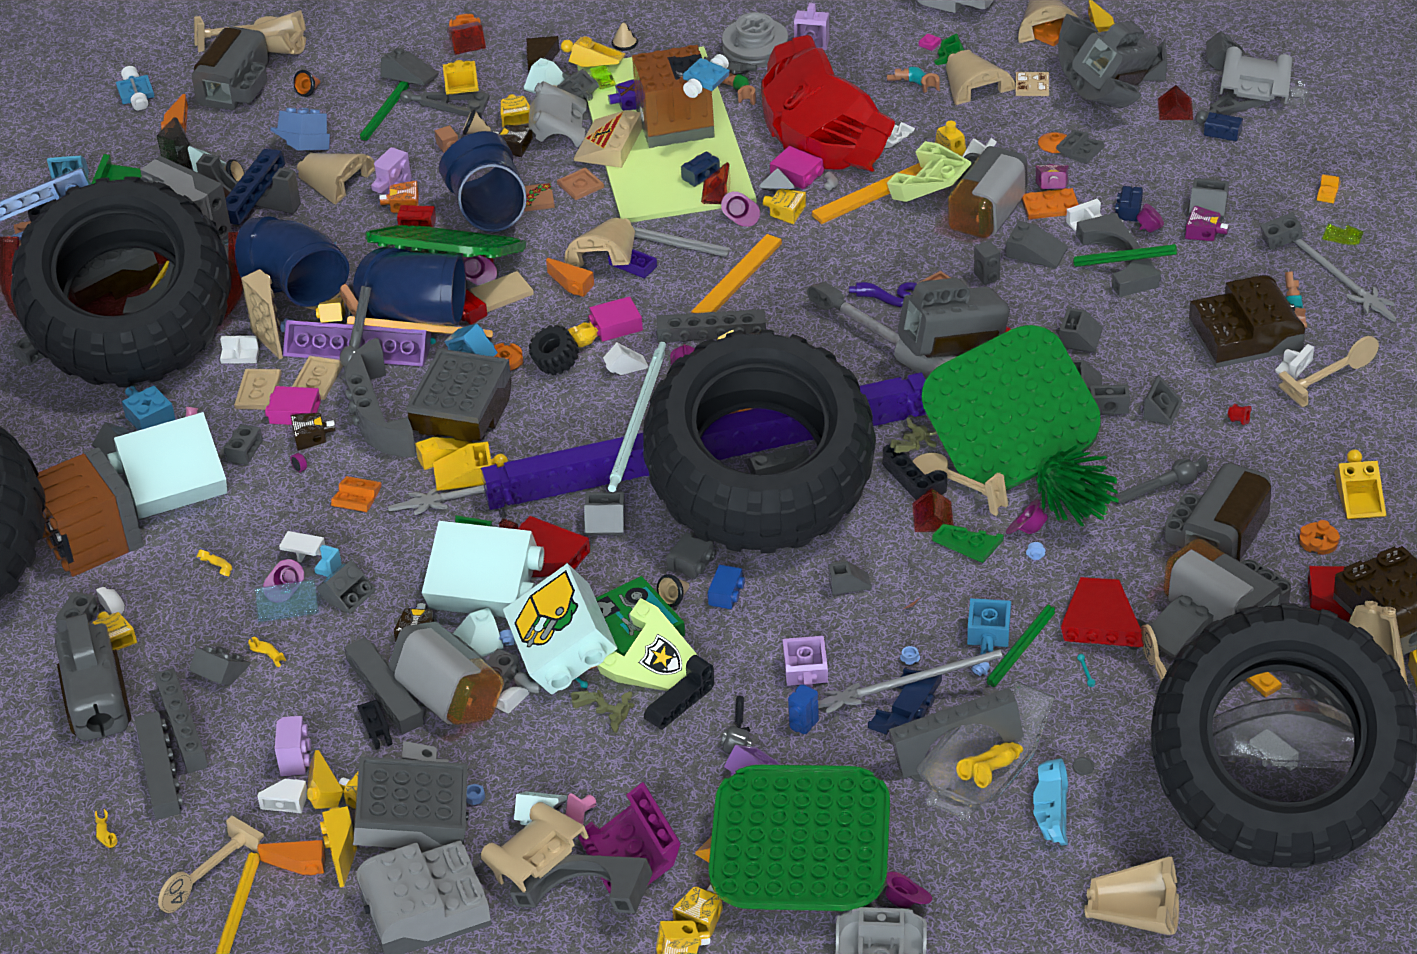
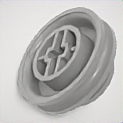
M759 12L740 16L736 22L725 29L722 35L723 54L727 60L757 65V68L767 66L774 46L788 42L786 28L774 21L769 15Z

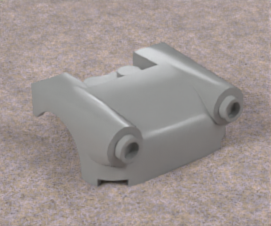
M1230 47L1226 50L1220 94H1222L1223 88L1233 89V94H1237L1236 96L1270 101V99L1274 100V96L1285 97L1284 104H1287L1293 59L1287 54L1279 55L1276 61L1242 56V50L1238 47Z
M544 81L538 83L534 89L536 97L530 105L529 129H532L536 134L535 138L541 142L552 134H564L571 138L575 147L578 148L585 139V129L582 127L583 113L586 111L587 100Z
M860 907L837 917L835 954H926L927 922L925 918L923 919L921 916L914 914L913 910Z

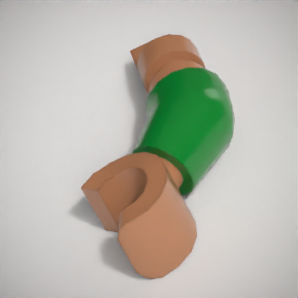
M729 73V76L722 83L731 85L738 91L739 103L744 99H750V103L755 105V88L750 86L749 79L741 74L733 75Z

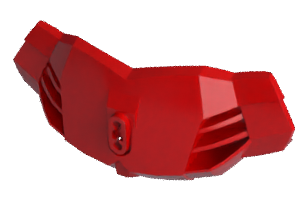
M810 35L795 37L791 41L774 46L767 63V73L761 83L764 119L772 137H776L783 144L784 150L791 146L822 158L824 169L837 170L853 166L871 172L875 171L872 165L882 154L887 140L892 134L895 121L879 112L867 93L846 79L834 75L823 48L816 47Z

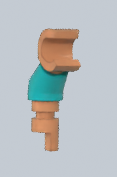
M909 66V68H904V70H901V68L895 69V75H887V81H901L904 79L921 85L924 93L927 92V87L934 86L937 91H940L939 76L934 73L926 74L919 67Z
M1293 271L1286 272L1285 282L1288 291L1285 298L1290 304L1295 305V314L1302 321L1305 328H1308L1305 316L1306 309L1303 308L1302 296L1300 291L1297 290L1299 288V281L1293 280Z

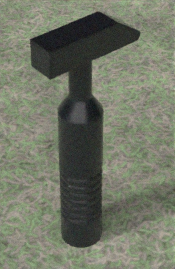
M737 696L735 723L738 728H741L744 714V697ZM749 727L741 728V729H745V730H747L748 732H750V728H749Z

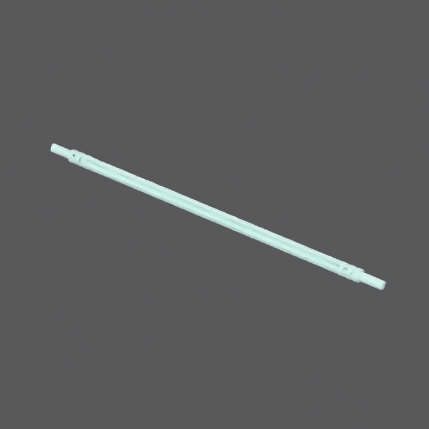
M660 342L658 348L654 351L610 475L608 487L610 492L616 490L618 483L621 482L665 356V342Z

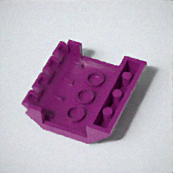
M642 782L626 794L631 803L629 807L601 828L591 821L585 826L589 838L585 839L580 834L578 839L584 850H586L587 855L646 858L653 873L648 883L649 885L674 866L681 842L646 784ZM601 878L606 889L610 894L611 883L608 880Z

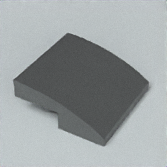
M1072 130L1056 146V149L1071 159L1088 164L1104 148V141L1090 139L1088 132Z

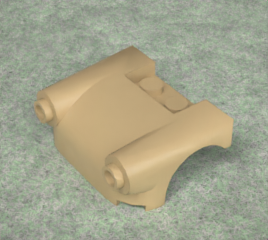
M538 802L530 809V819L532 821L503 846L500 847L495 843H489L482 849V861L494 872L495 878L501 885L504 883L502 879L503 874L510 878L522 892H525L526 888L523 881L530 875L541 879L572 852V847L575 846L572 839L578 834H581L585 839L589 838L584 825L543 802Z

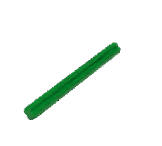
M400 81L360 133L361 140L367 141L400 99L401 92L407 90L409 87L408 82Z
M1173 244L1075 256L1073 263L1075 267L1171 256L1176 255L1178 249L1177 245Z
M1046 605L989 674L986 682L988 685L995 687L1053 617L1055 614L1053 606Z

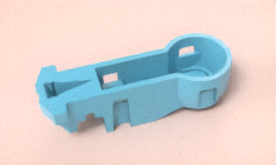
M1061 758L1047 760L1038 766L1039 783L1033 793V814L1045 840H1051L1053 843L1059 842L1061 846L1068 845L1066 836L1067 771Z

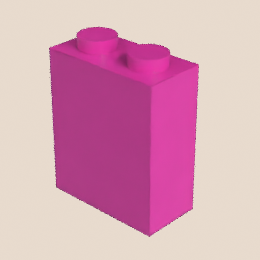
M791 146L770 162V174L779 168L796 187L801 189L811 185L824 171L822 158Z
M630 296L589 307L590 315H588V321L598 329L597 335L602 342L643 331L642 317Z
M275 386L274 392L270 394L269 406H266L265 415L269 419V424L292 425L290 415L317 413L321 403L319 388Z

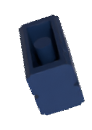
M1209 112L1208 118L1205 121L1204 135L1238 141L1242 132L1243 118Z
M707 151L697 155L694 159L681 166L682 180L687 183L689 182L694 187L720 172L719 158L714 155L712 156Z
M1123 186L1121 193L1118 192L1115 213L1118 214L1120 219L1138 222L1136 217L1141 211L1142 187L1132 188L1131 186Z

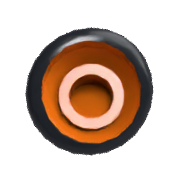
M299 70L294 76L293 84L299 95L308 97L312 95L320 84V80L307 70Z

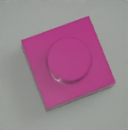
M928 33L919 40L920 47L931 51L941 44V38Z

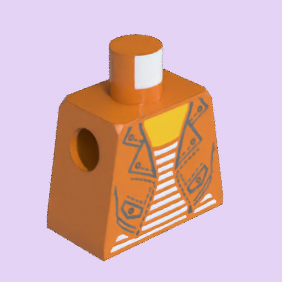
M417 181L390 185L389 194L380 195V205L390 204L392 213H398L400 205L418 206L419 202Z

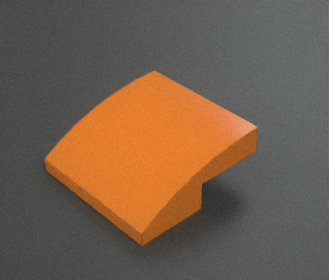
M346 476L339 483V491L331 499V506L367 512L378 495L382 484L377 481Z

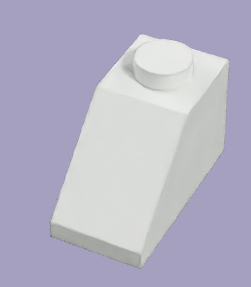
M618 342L603 357L606 368L610 372H616L620 375L649 367L643 355Z
M284 779L258 793L260 809L302 813L307 799L306 781Z

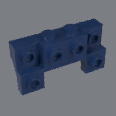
M904 668L901 677L921 671ZM942 674L898 686V688L903 690L893 703L892 712L877 709L873 719L868 722V728L887 735L891 728L925 717L928 707H932L935 695L933 694L942 681Z

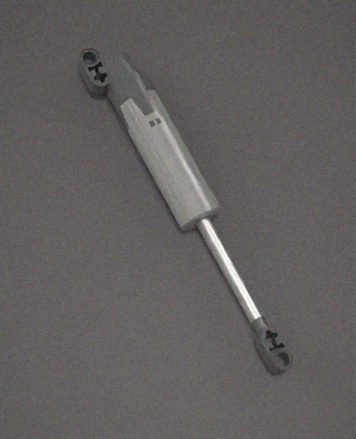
M821 282L810 286L807 290L809 299L826 310L836 308L896 345L894 351L896 360L916 373L922 372L926 379L938 366L957 357L956 355L927 358L925 355L915 356L900 339L899 334L845 302L842 292L827 282Z

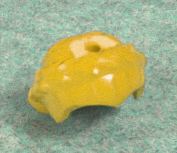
M583 322L578 326L568 329L578 347L592 344L598 336V329L591 322Z

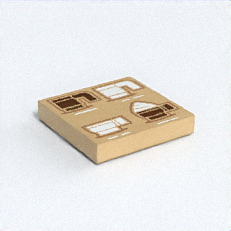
M1016 72V96H1049V72Z

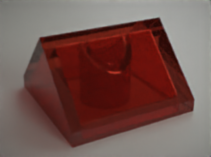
M478 21L447 28L455 55L486 48L482 25Z
M1177 85L1158 98L1159 120H1193L1192 98Z
M728 162L704 181L701 198L703 204H721L723 197L729 193L731 181L730 164Z
M930 489L912 503L915 532L937 531L942 524L954 526L951 501L934 489Z

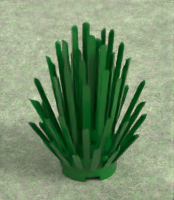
M1074 445L1064 453L1060 450L1054 456L1052 454L1044 458L1038 466L1039 471L1036 482L1039 486L1038 494L1042 490L1043 510L1046 507V493L1049 509L1051 511L1054 510L1058 521L1060 516L1057 508L1064 521L1068 520L1059 501L1061 499L1078 524L1083 527L1084 524L1080 518L1082 520L1083 516L1089 518L1088 516L1092 513L1098 519L1103 520L1104 517L1100 514L1107 515L1105 512L1108 511L1105 503L1109 504L1110 501L1118 503V498L1107 494V490L1118 494V491L1113 489V485L1109 484H1117V478L1097 473L1104 472L1107 469L1106 466L1078 465L1077 463L1107 459V457L1096 455L1077 459L1089 455L1090 452L1080 450L1068 455L1079 446Z

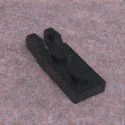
M377 700L357 705L358 713L375 749H380V741L377 736L383 734L387 745H393L389 727Z

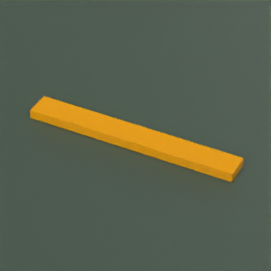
M918 163L897 173L916 176L923 168ZM895 174L813 210L812 217L819 223L824 224L890 194L887 182Z
M766 234L691 313L717 312L782 244V239Z
M349 316L347 324L354 325L355 317ZM365 318L364 326L427 330L431 333L450 335L457 329L463 328ZM484 330V334L487 338L492 339L493 331Z

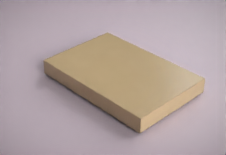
M518 271L470 289L472 294L486 303L487 312L534 295L533 289Z
M309 356L292 387L319 388L320 399L325 400L343 365L340 360Z
M245 369L234 404L235 409L265 410L266 406H269L270 394L274 392L275 386L279 385L282 375L281 369Z

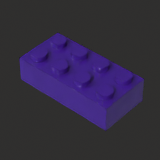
M632 249L629 265H613L610 255H608L609 265L644 279L657 267V258Z

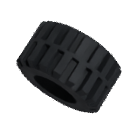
M550 325L546 329L542 328L530 340L532 343L529 344V354L537 367L542 372L544 371L545 374H562L564 370L568 371L569 367L575 364L574 360L578 359V345L570 332L563 326L555 325L552 327Z

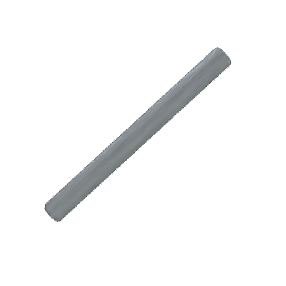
M634 228V237L723 257L729 256L730 248L642 228Z

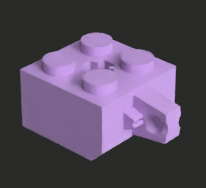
M809 3L807 11L797 10L794 19V38L810 35L816 47L826 50L830 39L829 13L816 12L815 3Z
M391 147L374 162L376 180L371 185L372 191L383 195L389 194L390 185L411 181L407 152Z
M824 636L783 639V657L787 686L804 684L812 688L813 684L828 683Z
M302 716L282 717L277 721L275 753L281 776L306 775V767L310 766V755L307 754V751H311V739L307 738L308 725L304 724Z

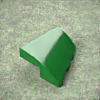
M957 33L942 40L941 48L937 52L939 57L934 60L936 65L947 64L949 55L964 51L963 44Z

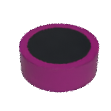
M296 453L290 457L291 464L297 472L300 473L307 469V462L302 454Z

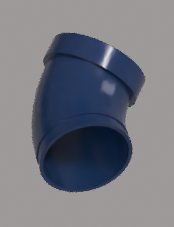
M491 131L469 134L452 144L443 154L439 163V173L447 188L455 194L463 216L472 226L483 231L497 232L511 227L520 219L526 206V190L513 162V154L500 134ZM494 167L484 176L466 182L474 172L482 168Z
M272 216L251 218L241 226L236 238L235 259L240 277L242 278L260 269L270 276L272 280L270 285L273 293L284 291L287 297L299 306L313 307L321 302L329 301L340 292L341 286L347 282L350 267L346 256L328 236L307 224L291 220H279Z
M394 247L375 249L362 259L356 269L353 282L354 297L359 301L361 286L371 288L366 312L367 318L458 326L462 319L466 294L464 259L462 255L410 252L406 249Z

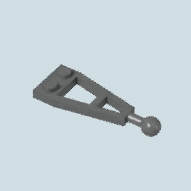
M404 90L400 94V99L403 103L419 101L423 106L462 116H469L472 109H475L480 117H482L490 96L482 92L446 95V92H424L423 95L412 94L409 90ZM449 100H470L467 108L448 104Z
M1231 90L1210 105L1209 111L1201 110L1197 112L1195 119L1198 123L1204 124L1209 112L1229 115L1263 105L1269 101L1251 99L1239 103L1234 99L1237 97V94H1233L1234 90Z

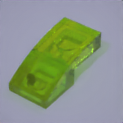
M605 65L590 68V75L598 82L599 89L616 86L611 72H608Z
M1328 223L1322 239L1347 245H1358L1364 231L1349 225L1344 230Z

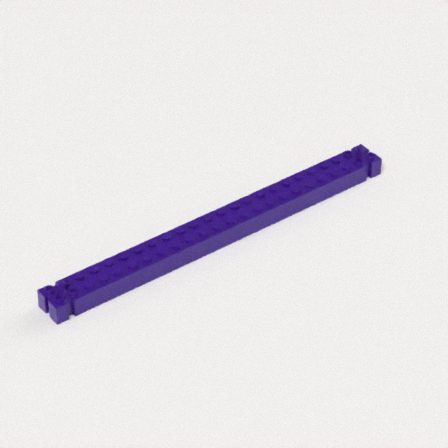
M922 372L907 375L905 380L898 377L860 386V392L866 395L872 410L873 426L905 420L909 415L914 417L926 415L922 403V389L926 380ZM761 408L727 414L712 423L700 438L706 449L717 460L814 440L809 431L797 420L781 412ZM639 433L636 436L621 481L649 476V471L643 457V433ZM624 437L505 462L503 467L497 468L496 464L482 467L484 492L489 509H499L505 507V504L515 505L610 484V475Z

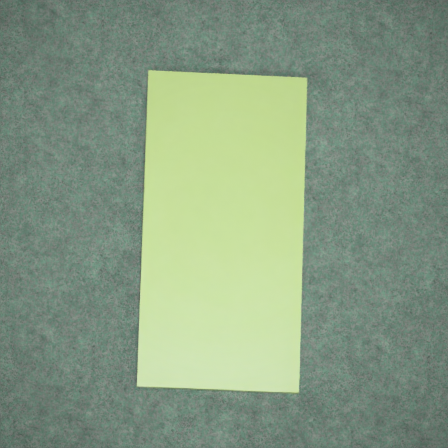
M704 46L699 47L702 58L708 57ZM632 57L623 58L619 64L590 67L577 65L578 71L584 69L599 85V88L590 93L593 95V99L587 100L592 122L595 119L623 111L619 103L609 104L608 95L616 93L615 86L617 84L634 79ZM718 86L712 91L714 138L649 148L642 129L622 168L605 165L621 219L626 218L632 223L721 209L723 197L732 191L740 192L757 203ZM707 151L712 156L714 155L719 158L720 172L694 187L689 182L687 183L682 180L681 166L694 159L697 155Z

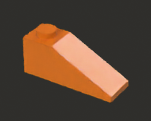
M182 94L164 114V121H161V129L165 131L166 137L186 135L188 115L186 94Z
M551 258L546 259L547 273L569 293L584 297L594 286L593 271Z
M323 840L258 844L257 846L260 861L301 875L324 873L325 849Z

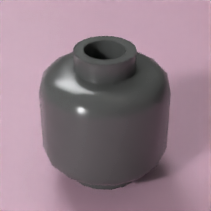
M731 726L728 730L724 729L720 745L723 746L724 752L731 754L735 745L751 747L752 739H749V732L747 730Z

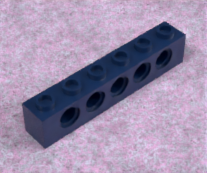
M263 149L225 198L230 224H241L272 183V177L278 169L284 167L285 161L281 150Z

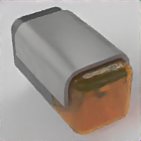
M994 146L986 147L982 154L968 153L964 156L965 159L971 162V165L950 186L951 193L947 200L948 223L954 231L979 238L995 235L1025 194V189L1028 185L1026 157L1021 153Z
M1197 538L1167 559L1163 589L1170 603L1183 595L1191 597L1192 602L1198 606H1205L1208 608V612L1214 615V622L1247 607L1280 605V603H1289L1291 583L1254 560L1247 559L1239 562L1207 541Z
M438 622L404 627L397 637L388 666L394 673L395 679L447 724L464 725L491 719L504 686L503 677L486 663L484 657L460 637L451 634Z

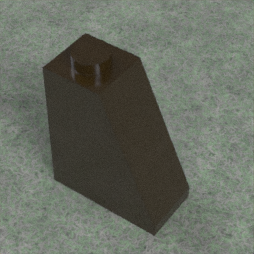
M558 36L526 38L528 72H530L531 66L540 58L553 61L560 51Z

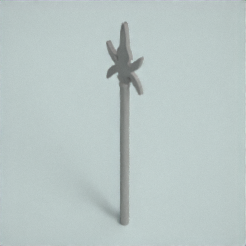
M1302 239L1293 241L1357 293L1358 296L1347 294V298L1363 303L1365 313L1368 314L1370 305L1373 310L1380 312L1393 322L1396 321V317L1385 307V305L1394 306V302L1385 298H1379L1375 287H1373L1371 295L1370 292L1358 286Z
M484 485L438 494L437 488L430 490L427 495L419 492H410L408 495L414 497L413 499L388 506V510L418 508L414 511V514L418 515L426 511L429 506L436 509H447V505L442 504L441 501L445 502L446 500L485 493Z
M1001 649L861 689L858 688L860 687L858 682L849 686L843 692L826 691L824 693L829 697L818 701V708L829 707L826 709V713H830L843 704H862L861 700L856 699L857 697L862 698L863 696L1003 657Z

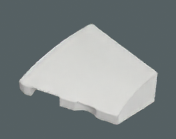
M902 122L899 126L895 125L884 148L893 147L910 133H913L915 128Z

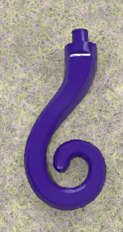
M856 282V286H849V293H856V297H873L890 305L902 307L904 297L911 295L910 292L906 291H914L917 283L907 282L901 284L897 289L899 297L893 296L880 287L867 282Z

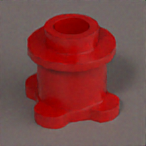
M1233 404L1228 409V418H1230L1231 422L1239 421L1242 425L1249 424L1252 407L1249 405L1241 407L1238 404Z

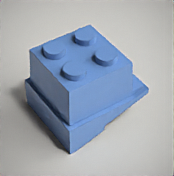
M287 107L286 110L279 111L278 127H270V131L285 139L287 145L296 150H329L330 134L327 133L326 113H320L319 109H310L309 111V108L299 107L297 110L296 108Z

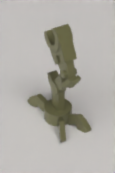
M907 418L906 424L913 430L911 432L904 431V440L893 439L890 444V448H895L894 452L896 453L908 452L910 449L919 450V441L925 440L927 445L936 447L937 444L930 440L929 436L937 433L936 431H928L924 425L917 426Z
M599 689L597 692L575 691L570 693L573 708H580L581 706L591 704V702H597L599 707L596 708V713H613L608 716L614 733L618 732V725L627 718L630 708L635 707L634 703H628V700L632 698L631 691L621 696L622 703H618L616 706L607 704L603 699L604 695Z

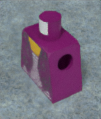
M1036 165V184L1041 189L1066 188L1069 165Z
M1194 206L1186 225L1185 239L1214 241L1217 233L1228 234L1229 224L1220 223V213Z

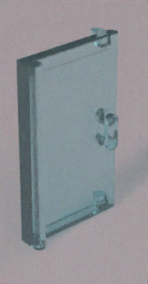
M315 580L255 588L258 622L320 612L317 604Z

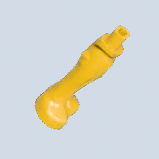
M1014 742L994 745L990 750L982 754L965 757L960 760L956 766L957 774L965 781L974 777L976 785L980 788H985L992 782V771L1006 767L1018 759L1020 753L1023 752V747Z

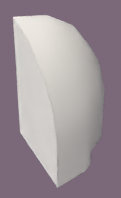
M105 587L96 589L99 603L110 615L116 612L123 613L125 605L114 589H106Z
M510 687L493 701V706L509 714L529 695V692L522 687Z

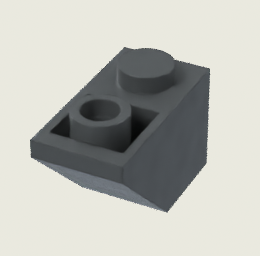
M848 561L828 564V577L832 595L872 589L868 572Z

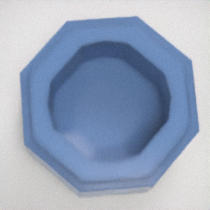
M478 784L468 785L466 803L471 805L481 804L485 799L483 786Z

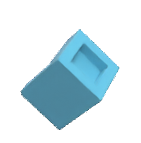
M322 545L320 547L322 559L314 570L316 574L328 577L342 563L339 549Z

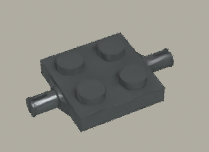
M704 57V59L708 60L709 62L711 61V59H713L709 57ZM728 60L729 65L727 69L730 70V73L739 74L745 71H757V65Z
M584 69L572 75L567 71L563 72L562 77L565 80L557 85L558 88L580 98L585 97L588 101L593 99V95L590 93L599 88L598 82Z

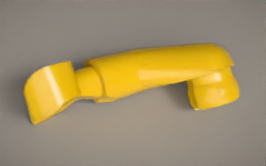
M198 551L196 558L201 557L200 560L202 561L208 560L211 564L222 567L219 574L230 576V571L233 568L229 562L214 554L210 555V552Z
M252 637V640L249 639L250 649L254 652L267 654L273 659L276 667L279 668L281 666L279 661H286L284 654L279 653L271 643L259 641L257 637Z
M104 809L105 818L103 819L99 818L97 811H95V822L97 823L96 838L108 848L115 847L118 840L114 833L107 831V811Z

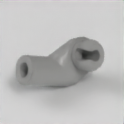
M831 171L825 174L827 182L824 184V187L831 191L832 188L838 186L839 182Z
M524 672L516 673L514 681L518 687L525 688L528 692H540V684L530 682Z

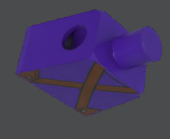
M634 79L617 84L615 86L616 93L608 95L609 104L619 103L623 111L636 110Z

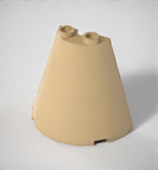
M1029 0L1019 28V43L1035 40L1032 29L1034 25L1065 18L1066 14L1078 16L1061 0Z
M301 10L245 28L262 32L266 38L267 51L270 53L297 55L302 53L305 48L306 37L303 36L306 27Z
M970 50L960 51L948 57L946 71L955 105L970 102L971 89L998 82L1000 93L1016 89L1015 82L1008 72L972 53Z
M310 153L303 161L298 163L297 170L301 180L333 204H337L346 196L344 182L359 169H361L362 176L368 177L375 171V161L366 154Z
M611 218L577 237L566 249L565 263L582 267L584 265L582 255L585 252L608 251L613 265H629L635 230L631 222L626 218Z
M1365 601L1364 605L1356 606L1349 623L1357 628L1361 627L1374 637L1373 640L1382 647L1387 655H1391L1394 658L1408 686L1395 614L1396 609L1393 607L1377 606L1378 603L1374 601Z
M1162 858L1091 879L1090 888L1087 889L1088 905H1085L1086 918H1094L1165 935L1175 934L1179 921V894L1176 893L1177 887L1175 883H1177V875L1173 858Z

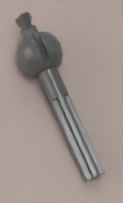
M361 286L350 343L340 353V362L345 366L344 372L340 377L346 379V368L350 358L360 348L371 292L370 287Z
M1202 455L1195 462L1187 458L1178 459L1172 465L1171 471L1115 494L1114 497L1119 499L1117 504L1173 482H1177L1180 485L1191 484L1197 478L1199 471H1207L1208 464L1206 458Z

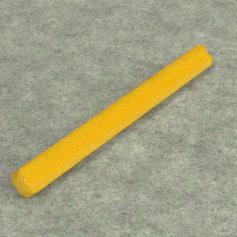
M250 852L247 856L215 954L230 953L260 861L258 853Z

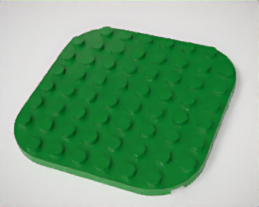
M394 225L367 230L365 233L367 242L378 243V246L388 247V245H395L394 248L398 249L412 247L411 250L414 251L429 249L430 253L446 251V254L451 255L463 253V257L486 255L487 258L507 256L508 254L524 252L527 243L526 240L514 237L427 226Z
M1025 325L1016 327L943 363L930 373L922 389V403L925 412L958 474L985 485L996 473L1004 475L1006 491L1037 476L1038 466L1044 458L1052 454L1054 456L1060 450L1064 453L1074 445L1079 446L1068 455L1080 450L1086 451L1096 441L1099 429L1101 428V415L1098 405L1063 343L1056 334L1041 326Z
M751 765L736 770V774L722 781L715 797L709 879L714 892L723 901L743 909L848 911L871 903L881 894L886 885L888 872L890 794L884 781H880L875 777L873 772L856 766Z

